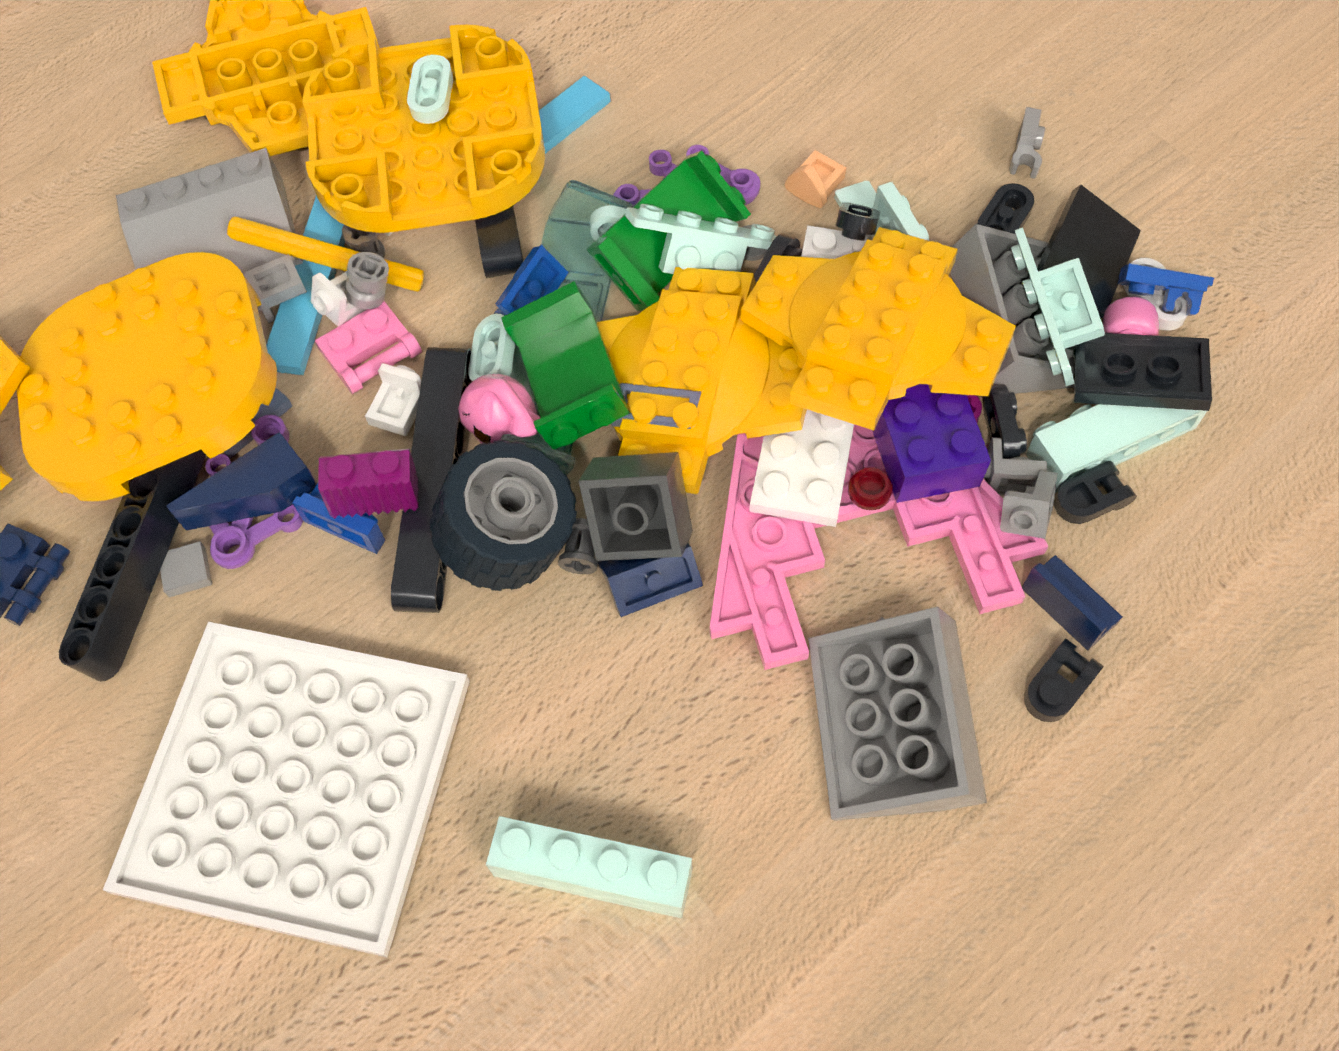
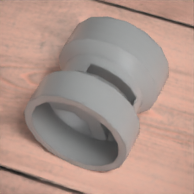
M359 252L349 259L347 265L348 278L344 293L350 304L361 309H374L384 302L386 294L385 284L388 279L389 267L383 257L371 252Z

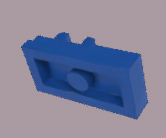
M542 245L532 248L514 274L513 279L495 303L498 309H496L494 314L505 316L557 290L569 272Z
M1129 263L1121 268L1118 284L1129 286L1128 293L1142 296H1153L1154 290H1165L1162 309L1165 312H1172L1176 299L1184 294V299L1188 303L1186 315L1192 316L1199 312L1203 293L1207 292L1208 287L1213 286L1214 277Z
M318 483L310 494L304 492L301 497L296 496L292 502L305 523L377 554L386 541L378 526L377 518L372 514L369 516L365 512L362 516L356 513L353 517L347 514L344 518L340 515L335 519L332 518L319 492Z

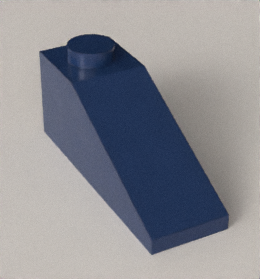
M278 432L166 506L182 527L188 531L282 512L293 505L292 502L296 496L301 497L304 492L310 494L317 484L307 466L282 434Z

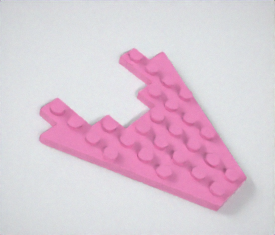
M854 424L837 523L893 509L907 547L949 536L979 614L1021 604L1026 596L1012 562L1045 554L1048 548L1046 540L1001 531L1003 498L984 479L980 487L896 503L892 491L891 498L884 507L877 510L859 508L851 501L848 495V485L851 477L856 472L867 467L878 468L886 475L887 473L872 430ZM743 433L737 434L709 634L711 639L752 629L764 670L806 660L809 657V650L785 578L824 568L825 558L814 529L827 525L749 512L764 436L747 439L746 434Z

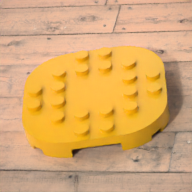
M465 24L450 25V38L378 48L375 37L355 41L331 54L333 60L325 66L323 71L315 68L311 73L303 93V106L307 113L309 161L305 162L306 170L317 198L325 211L338 222L356 230L389 233L485 218L502 212L523 199L537 183L545 163V147L530 60L524 49L512 38L507 42L497 37L495 29ZM440 55L449 61L453 74L449 110L446 116L438 122L430 124L420 123L411 116L407 103L412 68L415 62L424 56Z
M193 252L179 254L144 268H138L132 273L109 283L98 285L94 289L66 302L50 314L33 332L20 355L30 367L17 388L21 442L25 458L35 472L62 494L63 492L72 494L80 501H104L129 494L128 480L201 449L211 459L243 439L255 427L251 419L258 413L260 405L269 406L273 398L277 382L276 362L268 353L257 308L262 305L260 298L240 269L230 260L212 253Z

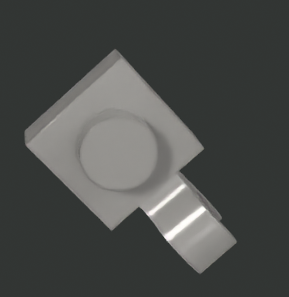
M1026 107L1018 133L1015 153L1009 167L1010 174L1015 175L1019 165H1027L1031 168L1030 178L1035 179L1038 175L1042 158L1034 149L1040 150L1045 133V127L1039 126L1041 109Z

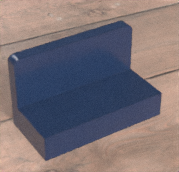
M689 543L682 557L598 561L600 571L607 580L620 617L703 586L692 547Z
M1056 555L1044 565L1041 563L1035 565L1022 586L1023 591L1087 651L1123 618L1122 615Z

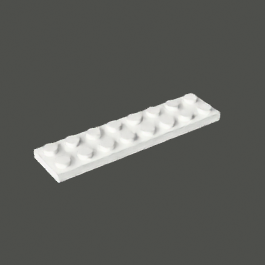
M807 226L801 257L836 259L843 255L861 251L867 239L872 240L874 236L866 235L865 240L860 241L842 236V231ZM807 409L802 430L764 436L749 512L836 527L854 424Z

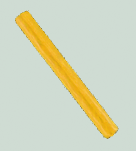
M236 216L230 219L227 228V235L233 240L282 254H289L296 258L342 271H347L349 259L354 254L359 253L355 250ZM385 259L389 267L388 284L416 292L420 291L424 281V272L421 269Z

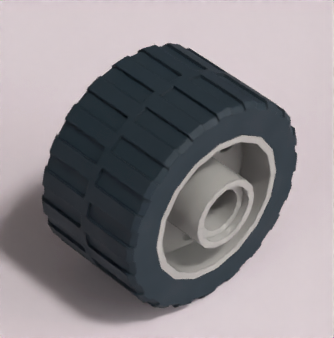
M497 440L493 443L476 445L474 449L469 452L466 451L459 456L456 464H452L432 508L433 514L430 519V530H432L433 536L431 540L434 548L437 549L440 555L439 558L461 580L464 579L478 588H489L491 591L521 588L524 584H531L537 580L542 572H546L569 539L577 515V511H575V492L571 489V482L567 475L561 471L560 466L553 459L544 455V452L537 448L528 447L525 443Z

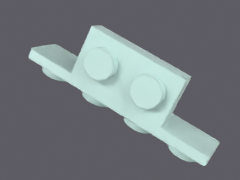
M863 181L835 191L834 199L839 207L842 203H854L880 211L876 232L881 227L929 241L926 228L918 223L911 212L907 198L904 195H900L893 182L878 186L877 193L869 181Z
M641 204L639 209L627 207L625 214L635 227L667 232L659 268L662 272L670 274L674 273L675 267H680L683 270L686 268L740 272L747 246L768 250L775 237H777L774 235V229L764 225L752 224L751 229L738 227L739 224L733 220L720 217L715 218V222L701 220V216L687 211H678V215L675 216L664 214L663 209L648 204Z
M1022 227L1015 230L1018 245L1011 247L1018 271L1027 269L1029 279L1022 282L1029 304L1038 302L1041 314L1035 315L1034 318L1041 340L1050 337L1053 346L1052 350L1046 351L1054 376L1062 373L1067 387L1075 384L1065 349L1104 336V327L1079 258L1038 272Z

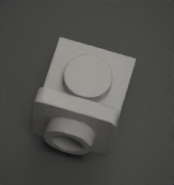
M289 254L244 272L246 279L260 298L262 305L257 307L258 312L262 310L268 323L275 321L271 307L307 292Z
M992 437L987 449L991 462L984 476L985 481L999 495H1005L1006 491L1025 493L1027 486L1035 487L1039 471H1047V461L1031 460L1027 457L1002 459L1001 438Z
M1040 470L1035 487L1027 486L1025 493L1005 492L1000 525L1001 531L1045 539L1053 510L1058 473Z

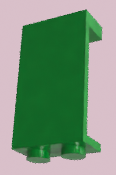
M702 150L688 155L631 207L639 209L641 204L653 205L663 209L664 214L675 216L678 215V211L695 213L702 217L701 220L715 222L717 217L737 222L745 220L751 215L745 207L746 202L743 195L735 187L728 185L720 174L721 168L713 157L704 154ZM625 214L586 249L637 311H642L658 302L660 298L658 293L671 282L673 274L664 273L659 268L667 232L635 227Z
M575 281L501 317L504 329L519 347L541 418L533 422L535 429L553 451L630 414L592 307Z

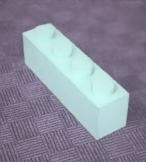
M1088 404L1080 407L1069 418L1059 423L1049 421L1037 428L1033 433V439L1026 455L1031 460L1047 461V471L1058 473L1055 493H1057L1065 481L1100 464L1112 461L1116 466L1196 429L1207 411L1103 404L1092 407Z
M502 816L498 818L486 866L494 877L681 919L692 875V858Z

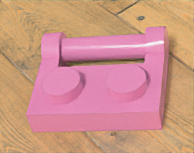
M385 301L379 307L367 309L314 340L319 351L351 394L362 389L364 382L378 375V370L382 363L393 366L408 356L412 359L422 353L415 337L406 330ZM398 342V344L394 345L393 347L389 348L388 350L384 351L383 353L379 354L373 359L367 361L366 363L352 370V368H354L355 366L361 364L362 362L366 361L367 359L371 358L372 356L376 355L377 353L381 352L387 347Z

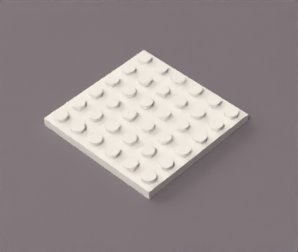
M208 622L103 890L122 897L388 957L470 680L467 674Z

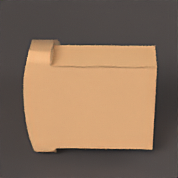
M815 150L787 178L785 188L804 202L822 208L827 203V197L845 178L846 167Z

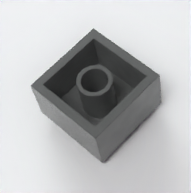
M669 452L593 458L579 479V486L596 561L682 557L693 529L679 453Z

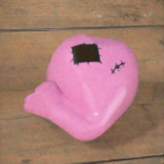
M487 374L475 379L463 392L458 407L461 423L468 431L474 434L481 444L493 443L497 440L513 443L515 441L520 442L523 438L538 433L533 422L540 419V416L537 415L534 401L526 388L516 379L503 374Z

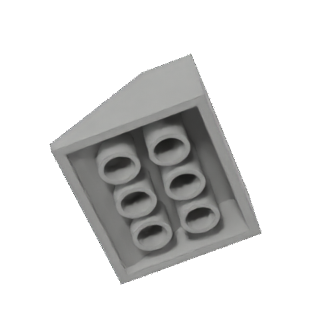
M267 148L116 195L121 227L135 269L144 268L179 254L204 252L216 254L230 260L245 276L244 272L286 255L231 239L227 235V228L230 219L234 216L296 234L283 179ZM290 256L295 266L303 263L302 259Z
M975 224L952 246L957 248L958 251L955 263L951 269V276L962 296L1016 326L1013 339L993 385L1004 384L1008 391L1014 392V394L1074 388V384L1066 387L1062 373L1055 376L1052 373L1046 351L1052 350L1053 346L1050 337L1041 340L1034 318L1035 315L1041 314L1038 302L1029 304L1022 282L1029 279L1026 268L1018 271L1011 247L1018 245L1016 234ZM1026 237L1036 267H1038L1048 242ZM1075 346L1066 348L1065 352L1074 378Z
M934 607L808 638L832 820L937 812L987 803L957 626L954 619L939 607Z

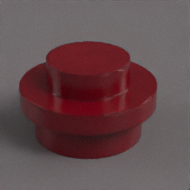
M867 467L856 472L851 477L848 485V495L851 501L859 508L877 510L889 502L893 489L892 483L882 470Z

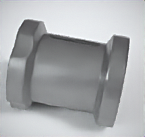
M346 225L343 226L342 234L346 244L351 246V250L371 252L383 258L385 257L384 245L377 239L378 233L365 232Z
M576 518V522L572 526L573 531L566 542L565 552L559 556L558 565L563 570L571 573L591 574L597 571L598 561L594 558L595 553L588 521L584 518Z

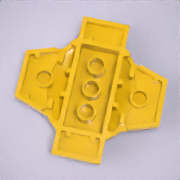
M210 0L205 23L208 33L206 42L202 45L195 42L189 52L152 61L163 114L169 125L206 115L210 125L221 123L229 126L250 153L267 148L270 156L308 146L307 113L303 106V93L307 80L315 68L323 71L325 66L333 60L331 57L333 52L355 41L375 37L378 48L380 47L367 7L335 15H329L320 10L317 15H313L308 11L303 0Z
M881 227L878 228L872 240L867 239L861 251L843 255L836 259L773 255L741 308L742 322L781 346L788 343L793 345L797 353V364L802 370L790 390L789 404L873 431L888 400L904 397L907 388L918 384H929V389L932 393L988 396L1013 339L1016 326L961 295L956 284L948 276L956 260L957 248Z
M675 267L669 290L662 289L658 302L647 307L638 315L597 322L619 384L626 383L702 392L696 407L693 403L689 402V398L631 391L630 394H627V406L634 420L622 418L620 427H613L618 438L622 441L618 456L678 452L686 493H699L708 457L723 450L722 443L733 435L745 433L747 439L798 431L803 428L807 409L789 404L790 390L802 370L797 364V353L793 345L788 343L781 346L741 321V308L756 285L754 273L686 268L683 270L680 267ZM655 416L673 417L674 422L679 428L648 423Z

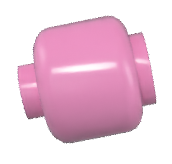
M1140 297L1118 299L1110 304L1104 313V332L1158 336L1159 320L1156 308L1148 300Z

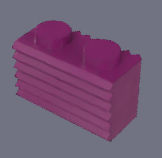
M410 448L319 457L318 489L332 518L335 519L338 515L344 518L347 514L353 517L356 513L362 516L365 512L369 516L373 512L379 515L382 511L388 514L391 510L397 513L400 509L406 512L409 508L415 511L418 508V476Z

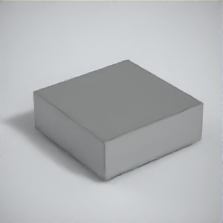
M201 541L168 550L160 569L163 590L168 597L212 585L206 548Z

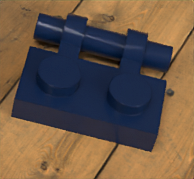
M7 523L0 533V618L10 604L12 606L4 616V619L14 625L21 626L29 612L34 614L42 603L39 598L51 580H58L65 568L62 564L71 553L70 550L55 543L49 553L44 556L50 545L43 538ZM33 571H35L29 582L22 590L21 588L28 579V577L31 575Z

